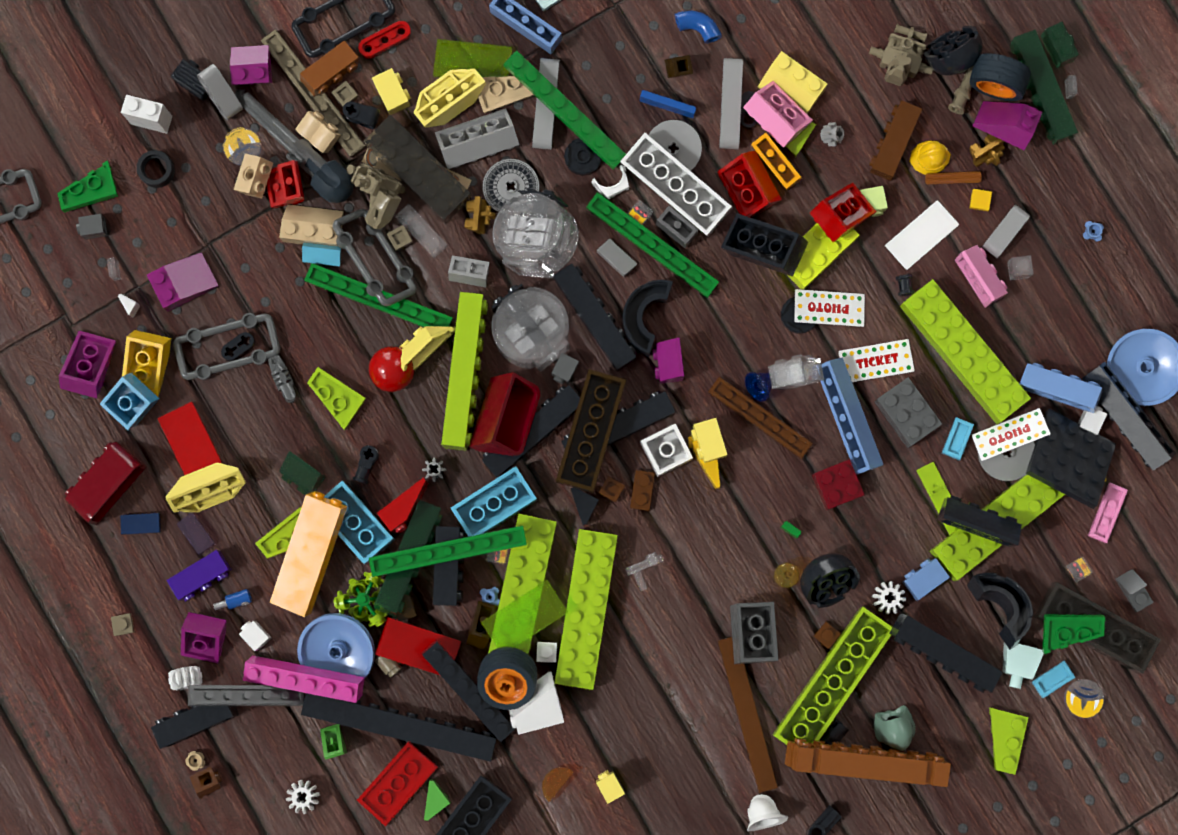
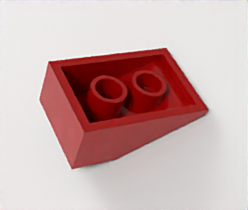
M852 182L822 200L810 214L826 233V236L834 243L874 215L876 210Z
M424 478L377 512L378 516L392 533L401 534L408 528L407 524L410 523L429 485Z

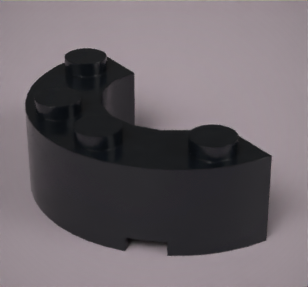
M653 280L639 286L631 293L624 306L623 330L626 338L635 350L647 357L650 355L655 335L648 332L644 327L642 315L652 304L667 303L673 281Z
M997 573L974 575L967 584V587L977 602L982 600L993 601L1004 610L1007 616V624L999 635L1008 649H1013L1026 635L1031 626L1033 608L1029 596L1016 581L1007 576L1004 578L998 576Z

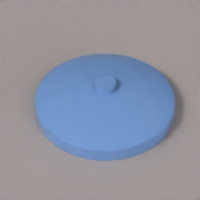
M1139 329L1124 335L1115 343L1108 356L1107 365L1138 405L1150 406L1160 404L1170 399L1178 391V343L1171 336L1155 329Z
M340 613L322 615L306 626L299 638L297 652L300 665L365 678L373 667L375 660L373 639L364 625L351 616Z

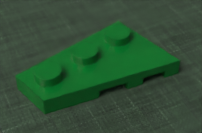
M108 160L102 163L103 166L97 170L90 171L86 177L80 181H75L57 193L61 210L64 213L118 197Z
M1044 614L1043 654L1050 653V651L1058 648H1067L1071 644L1083 643L1104 636L1105 616Z

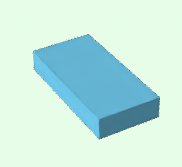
M303 243L302 262L340 266L341 248L338 246Z
M956 417L942 454L961 460L974 424Z
M1062 661L1031 682L1041 698H1044L1074 679L1075 676L1067 663Z

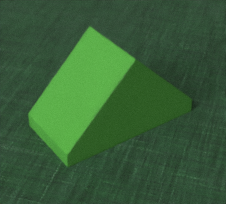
M339 724L320 729L325 760L347 753Z
M432 779L429 780L424 820L427 821L451 803L437 782Z

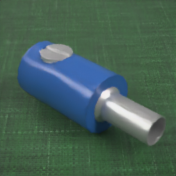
M244 589L226 595L224 601L215 603L213 606L215 610L227 606L230 610L251 603L252 598L249 590Z

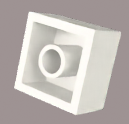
M676 424L641 440V445L657 477L693 459Z

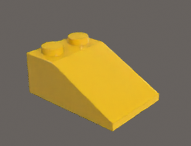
M138 330L131 332L126 337L122 376L133 373L159 397L169 358L171 338Z

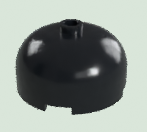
M963 26L961 31L952 32L950 30L933 40L928 45L929 50L924 52L930 67L936 73L945 76L964 73L977 62L983 50V43L976 27Z
M828 553L815 558L805 567L801 575L800 586L803 595L810 605L814 604L818 608H824L845 599L843 594L847 593L851 588L855 590L860 580V574L847 557L837 553ZM829 587L832 589V591L837 597L829 599L831 596V592L828 589Z

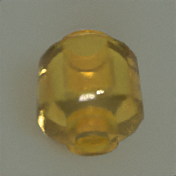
M783 563L776 567L773 578L778 586L790 588L797 584L800 574L795 565Z

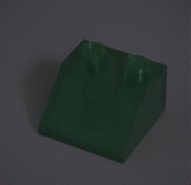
M290 451L279 470L283 474L281 478L289 484L294 482L298 485L297 490L305 496L307 493L316 491L326 478Z

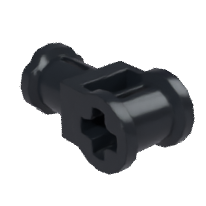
M367 445L360 450L359 466L356 475L352 477L353 480L369 484L370 472L373 469L374 463L379 458L376 448ZM371 449V453H373L374 456L369 457V459L367 460L365 452H369Z

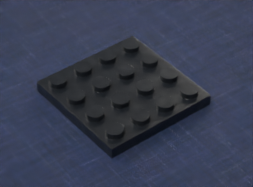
M1048 409L1045 412L1044 420L1050 435L1036 440L1026 474L1094 509L1098 505L1116 443L1099 434L1095 435L1090 431L1080 428V424Z

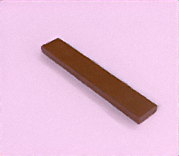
M720 376L708 391L713 397L800 459L804 457L813 444Z

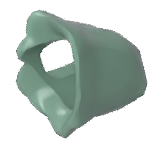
M903 705L894 711L887 710L875 714L874 731L876 739L894 749L906 750L915 735V723L907 706ZM891 716H897V717H899V718L887 720V719H888L889 717H891Z

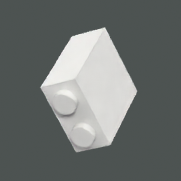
M130 95L125 97L121 113L131 125L168 133L172 115L163 104Z

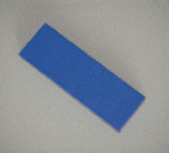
M642 90L640 95V102L692 119L694 118L695 106Z

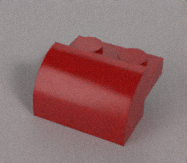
M296 160L277 165L278 167L271 169L267 182L271 208H278L288 204L296 205L305 200L299 166Z

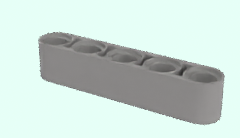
M541 58L539 72L557 88L560 60ZM538 98L536 100L532 148L551 150L555 114Z
M724 58L719 143V148L739 149L743 59Z

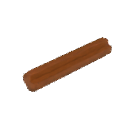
M981 172L927 173L925 175L926 184L979 183L982 180Z

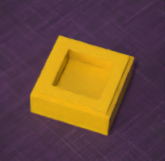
M973 189L969 208L988 212L992 192Z

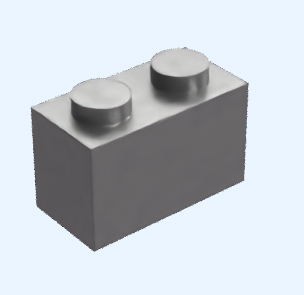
M670 206L666 208L656 221L658 227L684 248L689 245L698 233V229Z

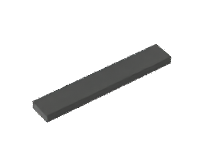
M268 685L188 686V706H303L304 703L303 692Z

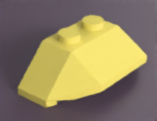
M475 68L470 70H450L420 92L414 114L425 128L445 125L476 102L486 82Z
M419 327L413 333L415 337L410 342L406 340L399 347L402 348L401 368L403 371L407 370V364L411 360L413 369L416 370L455 332L456 327Z
M215 463L180 477L166 495V500L173 512H200L234 498L246 482L239 468Z

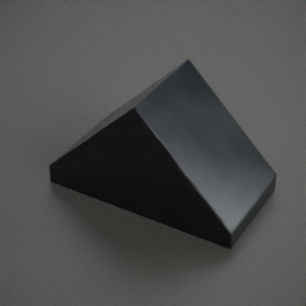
M571 488L582 526H586L599 499L579 489Z

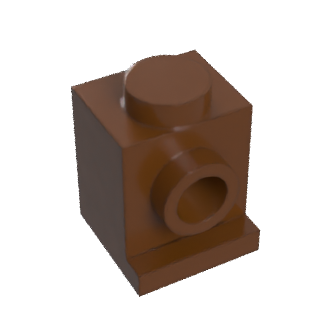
M212 767L189 777L199 799L221 788L219 783L222 782L218 771L214 772Z

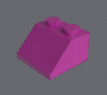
M269 45L231 47V85L272 83Z
M680 338L656 343V349H652L653 360H657L658 367L654 368L655 378L659 379L660 384L683 381L684 371Z
M188 612L181 628V655L219 663L226 635V620Z

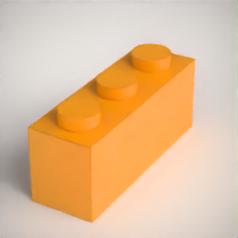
M764 133L751 144L787 190L803 179L767 133Z

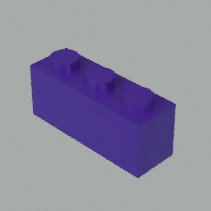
M215 550L166 581L179 601L185 600L187 602L195 597L194 593L201 590L203 592L212 586L211 583L215 580L221 581L228 577V572L232 570L221 551Z

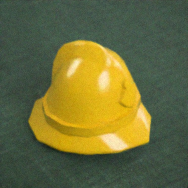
M925 141L919 143L912 150L909 162L916 171L924 175L927 173H938L948 165L951 154L938 141Z

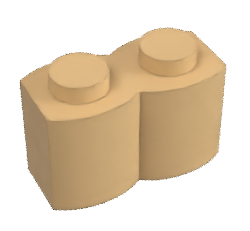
M308 111L295 130L319 151L328 153L341 136L337 132L338 128L332 123L327 124L323 120L324 116L318 111Z

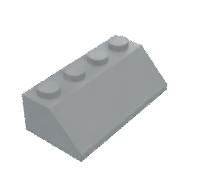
M506 108L435 132L447 169L457 168L462 164L475 162L479 158L492 156L497 152L510 150L519 145L514 126Z

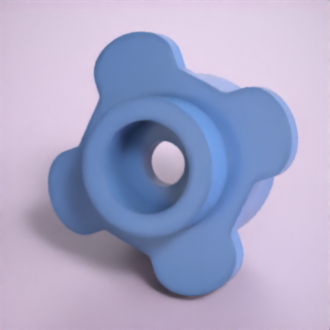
M1086 222V230L1083 233L1084 239L1100 241L1104 226L1101 223Z
M498 588L481 589L482 602L498 606L500 602L498 599Z

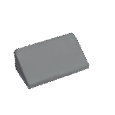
M608 239L597 249V253L624 278L637 265L611 239Z

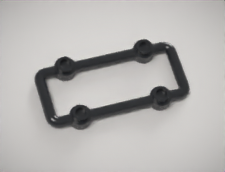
M329 0L316 8L306 7L302 11V15L293 20L291 28L305 54L310 58H316L322 54H327L341 42H346L372 27L381 28L385 20L392 17L395 13V6L392 0H383L388 9L383 13L373 12L367 22L333 40H322L320 47L313 51L299 25L305 22L308 24L314 23L319 14L345 0Z

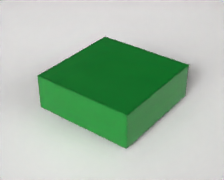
M785 521L780 527L795 539L801 534V530L788 521Z

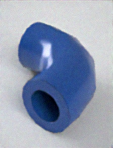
M693 10L674 14L680 32L688 29L696 30L702 35L706 44L722 38L716 23L706 14Z

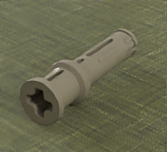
M974 65L966 71L960 87L954 92L955 97L952 104L948 106V109L956 114H964L966 102L971 98L970 91L972 87L969 82Z

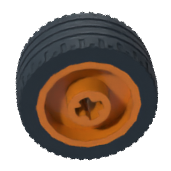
M985 53L981 54L974 64L969 83L976 91L989 97L1004 101H1019L1026 92L1031 70L1016 59L999 54Z
M512 647L497 648L488 653L480 665L477 677L478 692L482 699L492 707L503 710L518 709L533 697L537 684V667L533 659L522 650Z

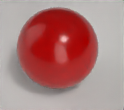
M396 346L384 347L372 356L369 363V375L372 382L379 389L387 392H397L403 390L411 383L415 370L413 369L412 360L407 364V370L403 371L401 368L402 348Z

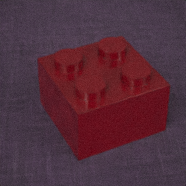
M850 459L811 475L826 511L864 496Z

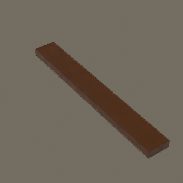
M732 637L719 640L717 642L758 793L778 788L745 666L744 664H734Z

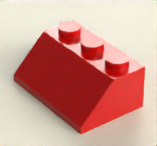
M756 150L742 153L717 171L736 209L741 215L751 218L782 200Z

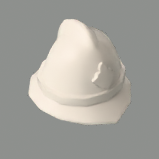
M756 795L751 800L750 807L748 808L750 823L747 831H756L780 825L787 821L788 816L780 814L776 804L769 796Z

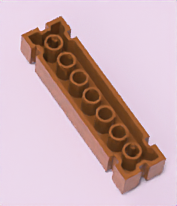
M795 738L794 741L788 740L785 764L798 772H815L826 775L922 785L929 784L941 787H948L951 763L944 761V757L937 756L938 754L926 752V755H922L918 751L907 750V753L900 752V750L889 748L888 751H885L876 746H870V749H866L862 745L851 744V747H847L839 742H832V745L825 744L824 741L814 740L813 743L806 742V739Z

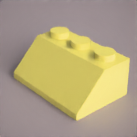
M782 51L758 85V88L761 89L774 81L806 114L809 113L827 87L826 82Z

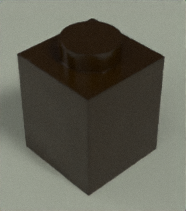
M690 55L665 59L668 78L693 74Z

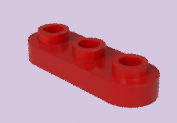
M398 21L361 40L358 46L360 54L364 58H373L404 42L411 35L410 26L405 21ZM400 30L405 31L403 35H400L398 32ZM387 38L388 42L382 43V40ZM367 47L372 48L370 52L365 51Z

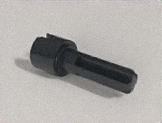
M834 718L820 741H824L825 744L832 745L834 741L840 742L849 729L837 718Z

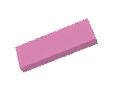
M1108 483L1088 533L1089 537L1103 543L1108 542L1127 494V489L1113 483Z

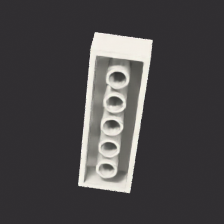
M646 133L641 136L620 161L707 237L710 236L733 209L730 204Z

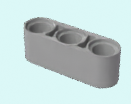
M211 64L197 74L200 83L226 120H229L243 110L241 103L214 64Z
M1015 204L982 248L998 258L1029 219L1030 215Z

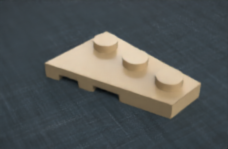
M515 76L482 77L486 85L478 98L483 112L487 113L534 96V94Z

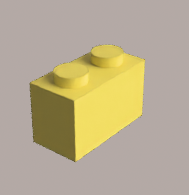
M391 68L372 77L389 115L410 106L408 100L411 97L407 89H402L400 84L403 81L398 72L394 73Z
M716 418L693 425L691 434L693 441H697L699 448L696 449L699 460L703 459V462L707 463L727 456Z
M606 770L598 775L599 779L596 780V784L607 804L625 794L613 771L609 773Z

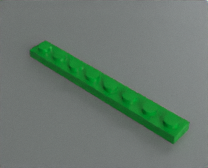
M516 50L503 66L614 170L626 154Z
M598 192L586 206L588 211L708 298L719 284V281Z
M311 263L304 280L307 283L423 328L426 326L450 327L453 321V317L406 299L391 306H383L376 296H370L367 293V284ZM382 291L386 299L394 296L393 294Z
M518 526L369 557L372 577L526 546L527 542L524 527Z

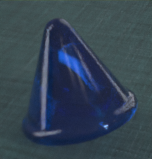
M750 372L745 376L746 389L754 399L761 402L766 401L777 375L776 373Z

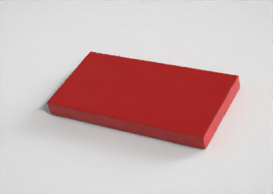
M193 402L157 418L184 475L215 463L223 464Z
M388 617L375 655L440 675L423 657L422 652L437 639L446 651L456 659L461 641Z
M408 741L357 801L386 827L438 766L413 743Z

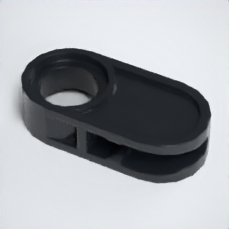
M747 91L741 96L740 125L747 130L753 129L757 125L755 119L750 125L746 124L743 120L746 115H749L743 107L755 94L752 91Z

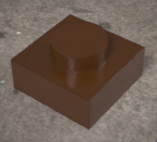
M608 476L599 494L616 503L625 485Z
M824 622L813 637L829 649L841 634L830 624Z

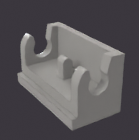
M452 255L448 271L449 281L486 287L487 276L489 275V262Z

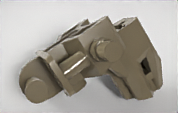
M897 24L894 33L906 35L907 38L891 33L885 50L872 46L870 48L869 54L881 59L880 67L887 68L884 77L886 82L902 86L905 84L907 76L914 78L917 72H924L930 75L933 72L930 66L921 62V56L927 45L911 39L915 38L925 42L927 33L915 31L913 27L909 29Z
M364 163L358 165V167L349 165L347 173L354 174L351 182L356 187H360L361 191L370 194V208L365 221L373 229L381 230L392 220L401 201L397 194L404 193L405 187L394 177L385 175V171L382 169L372 168Z

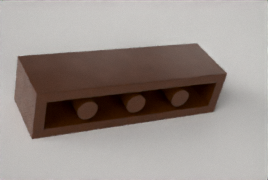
M901 100L899 106L895 104L891 115L894 116L892 122L888 121L883 131L886 133L884 139L880 138L876 147L879 152L877 156L873 155L869 166L872 167L870 173L889 181L892 180L922 108Z

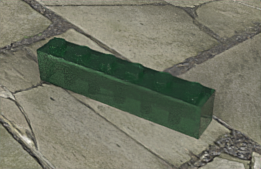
M1036 29L1014 37L1010 48L1018 61L1025 64L1031 70L1027 89L1031 90L1034 106H1037L1038 110L1042 112L1040 121L1042 124H1045L1048 140L1052 141V144L1055 145L1074 138L1078 134L1077 128Z
M419 500L397 552L427 546L428 542L432 543L435 537L433 530L436 525H440L443 518L441 508ZM420 568L387 574L374 603V609L395 618L398 613H402L405 606L403 600L405 595H410L413 588L411 581L413 577L417 578Z

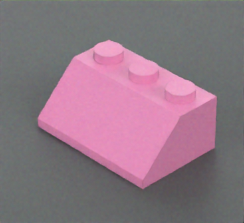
M774 81L755 92L743 107L782 147L793 141L813 121Z
M975 245L961 252L955 259V262L986 308L1008 293L1006 291L1007 286L1003 280H999L997 277V270L993 264H989L985 251L979 248L978 245Z

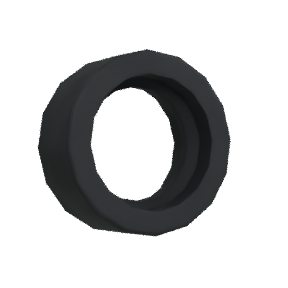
M158 150L144 153L138 159L136 165L139 178L146 185L153 188H161L169 184L175 173L172 160L164 152ZM154 158L163 160L167 167L165 175L158 180L150 179L145 174L146 164Z

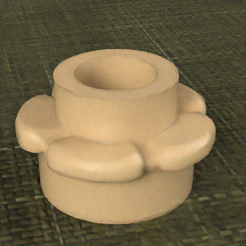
M192 751L186 758V765L193 771L202 768L205 764L204 755L201 752Z

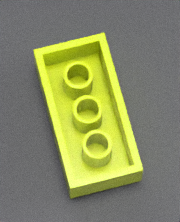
M816 223L803 236L809 243L793 277L787 276L801 290H804L858 239L859 234L853 229L833 243L819 224Z

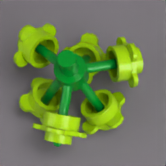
M364 572L365 579L356 580L351 578L349 580L350 585L347 594H343L342 591L337 592V597L334 598V606L336 609H339L340 614H344V610L349 609L348 613L359 622L370 621L369 627L373 625L378 627L386 621L384 617L388 615V612L383 613L382 610L386 609V604L391 600V595L387 594L383 587H379L380 583L385 584V580L381 579L382 575L372 577V573ZM371 588H377V591L370 597L369 592ZM349 596H354V597H357V598H355V599H350ZM371 601L374 606L379 607L378 610L374 611L370 605ZM350 603H357V604H358V605H356V606L350 608Z

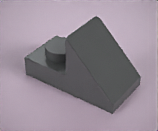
M1133 569L1115 578L1135 612L1154 603L1145 589L1147 584Z

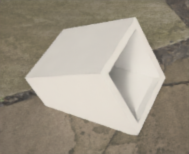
M552 672L546 673L537 680L535 692L529 702L518 709L509 710L512 727L517 728L518 735L564 723Z

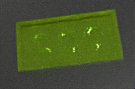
M437 39L433 77L440 78L450 70H470L474 68L481 77H508L509 71L503 64L511 56L512 47Z
M546 580L481 623L497 648H515L566 615L568 611L548 580Z

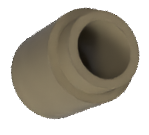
M375 655L377 657L375 660L376 664L390 678L402 669L400 662Z

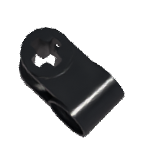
M352 101L347 102L343 106V113L347 121L369 129L376 128L381 112L379 109ZM352 109H355V113L349 115L348 111H352Z

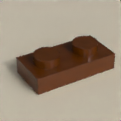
M636 470L630 509L649 511L655 473Z

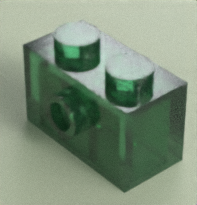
M1063 22L1046 28L1041 34V38L1057 69L1073 62L1078 57L1079 53L1074 45V38L1071 34H1068Z

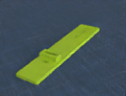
M934 462L916 471L939 514L944 499L950 498L951 495ZM943 523L949 535L957 529Z

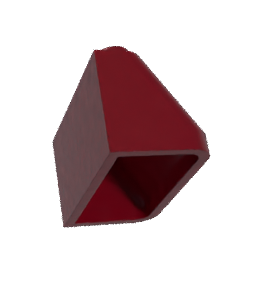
M514 372L491 377L469 447L476 451L508 456L520 455L524 450L540 399L538 386Z
M119 442L108 443L103 449L104 453L92 461V467L79 476V482L65 492V500L89 524L97 525L147 468L146 465Z

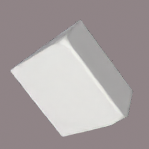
M119 294L118 297L125 310L133 318L140 307L139 304Z

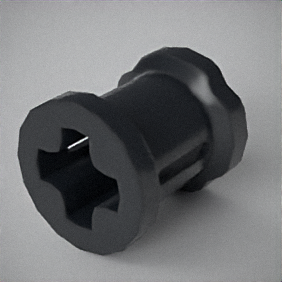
M912 274L895 277L899 285V297L915 294L911 282Z

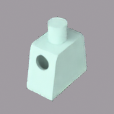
M1004 643L1002 672L1012 675L1010 687L1021 689L1023 678L1033 680L1043 656L1041 649L1018 644L1009 650Z

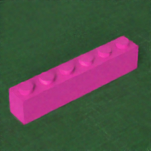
M253 655L245 662L243 681L354 703L362 696L365 678Z

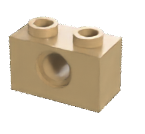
M245 154L234 190L262 199L273 162L262 157Z

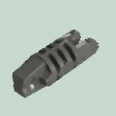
M279 355L269 358L268 363L271 375L278 391H281L286 402L293 403L296 393L293 388L294 382L287 367Z

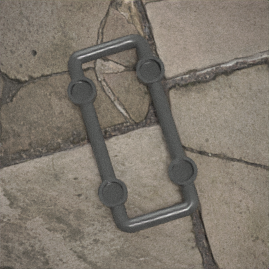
M6 169L2 172L0 185L5 183L12 186L16 184L18 178L25 176L34 204L29 206L23 204L16 205L12 212L0 216V224L15 218L21 221L26 220L30 213L40 209L42 205L33 175L28 169H20L15 172L11 169Z
M359 209L336 219L333 222V230L338 236L336 239L337 246L347 250L368 284L366 290L370 296H376L383 306H391L415 294L417 287L412 280V269L402 264L381 230L373 229L368 224L366 226L367 232L370 235H376L397 268L396 276L398 281L406 283L409 289L388 299L382 293L383 284L379 280L373 279L352 246V235L344 232L340 227L362 216L365 218L368 210Z
M246 313L241 320L204 330L191 328L185 335L177 337L173 342L180 374L186 380L195 378L208 380L214 373L251 363L263 365L267 359L280 353V344L273 318L266 313L256 316L253 313ZM266 321L273 350L264 352L261 349H257L248 357L211 367L201 364L195 371H187L181 343L189 341L193 344H198L203 337L244 326L248 329H253L259 322Z

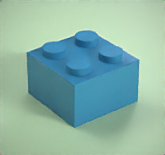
M129 373L121 377L101 401L100 405L122 426L129 430L139 424L159 398L133 373Z

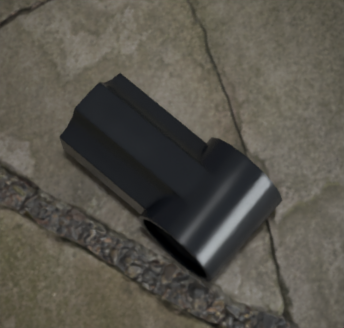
M828 806L814 823L807 828L806 835H811V831L814 828L820 830V835H827L842 817L831 806Z

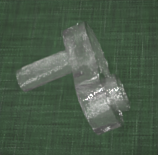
M654 552L645 556L646 560L625 568L628 576L634 574L640 592L648 589L641 571L664 562L661 554L657 555Z

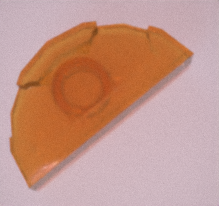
M558 767L546 774L542 783V791L548 802H550L574 771L569 768Z

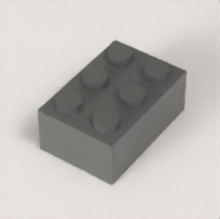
M909 377L874 401L907 448L942 425Z
M774 602L737 603L731 605L734 664L778 661Z

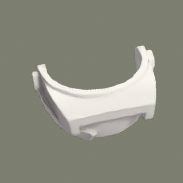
M619 166L623 175L620 182L616 185L604 187L599 185L594 178L591 181L593 187L607 199L615 197L624 190H629L625 166Z

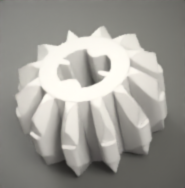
M892 581L888 583V588L883 582L881 583L882 589L879 587L875 588L879 595H872L873 598H878V601L873 604L874 606L881 604L878 609L879 612H882L885 608L886 614H890V610L895 614L897 613L896 606L900 609L903 608L899 601H906V598L900 597L905 591L901 590L898 592L897 590L900 588V585L897 584L893 588ZM891 593L890 596H893V600L887 603L888 600H885V596Z
M197 666L178 668L168 673L169 684L173 690L188 689L189 685L202 684V672H200V667Z
M299 780L298 785L295 783L291 785L294 790H287V793L292 795V797H287L286 801L292 800L293 803L289 805V808L291 809L296 805V813H299L302 807L303 814H306L307 807L312 811L314 810L312 803H319L314 797L320 796V793H313V790L317 788L316 785L309 788L311 781H307L304 786L303 780ZM300 792H301V794H303V793H306V794H307V796L305 797L306 802H304V800H302V801L299 800V798H300V796H301V795H300Z

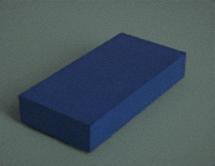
M160 513L120 515L121 535L161 533Z

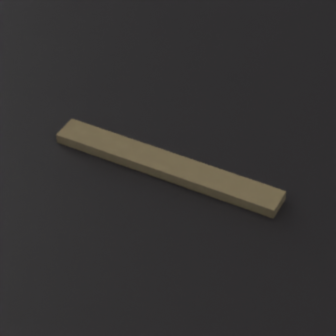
M275 29L261 40L263 45H269L270 54L313 110L321 113L324 116L323 120L327 124L332 123L338 128L337 132L341 136L337 141L349 157L352 158L363 150L366 146L327 95L324 93L314 97L300 81V73L306 68Z

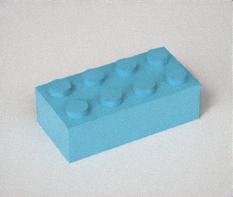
M515 466L451 507V510L468 537L489 532L536 502L537 498Z
M341 481L324 496L330 500L331 498L342 501L343 505L348 506L338 535L364 565L369 564V557L378 556L395 540L344 481Z

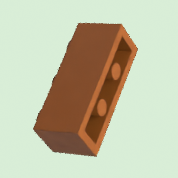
M343 41L300 73V81L314 97L318 94L322 95L331 84L340 82L343 79V75L347 72L351 73L356 70L359 57Z

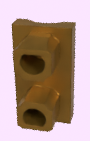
M989 134L984 139L985 147L982 148L978 143L970 146L973 164L976 167L984 162L987 165L990 163L996 166L999 165V157L1003 156L1002 151L1005 150L1003 145L1005 141Z
M475 197V200L467 201L466 203L467 211L474 214L473 218H466L464 227L478 234H485L486 225H490V219H495L496 214L491 212V206H487L486 200H483L482 197Z

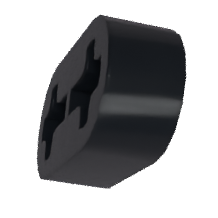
M247 332L239 334L222 347V357L227 361L237 360L254 347V337ZM244 337L250 338L248 346L243 344L239 347L243 343ZM237 347V349L233 352V357H231L230 355L226 356V354L228 353L227 349L230 348L231 350H233Z

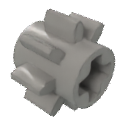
M832 122L823 126L820 136L824 143H828V146H837V143H841L844 138V130L841 125L837 126L836 122Z
M433 458L431 463L425 461L427 468H423L422 471L428 473L425 477L426 479H429L431 476L433 482H436L438 477L443 479L441 474L447 471V469L441 468L443 461L436 463V459ZM432 466H433V467L439 466V467L437 468V470L439 471L437 474H435V473L430 474V473H431V469H430V468H431Z

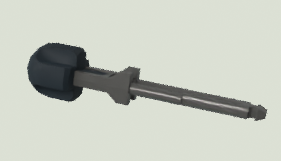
M238 89L235 96L240 100L242 107L289 152L286 158L289 161L296 160L298 165L312 177L311 186L323 199L330 203H341L352 194L354 184L351 182L352 177L345 168L336 160L326 162L312 148L311 143L307 139L299 140L249 92L244 93L245 89Z

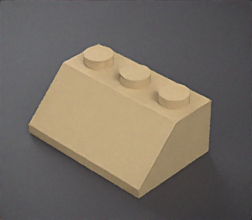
M287 205L281 222L279 238L282 242L313 243L337 246L336 239L338 236L333 230V222L343 217L344 211Z

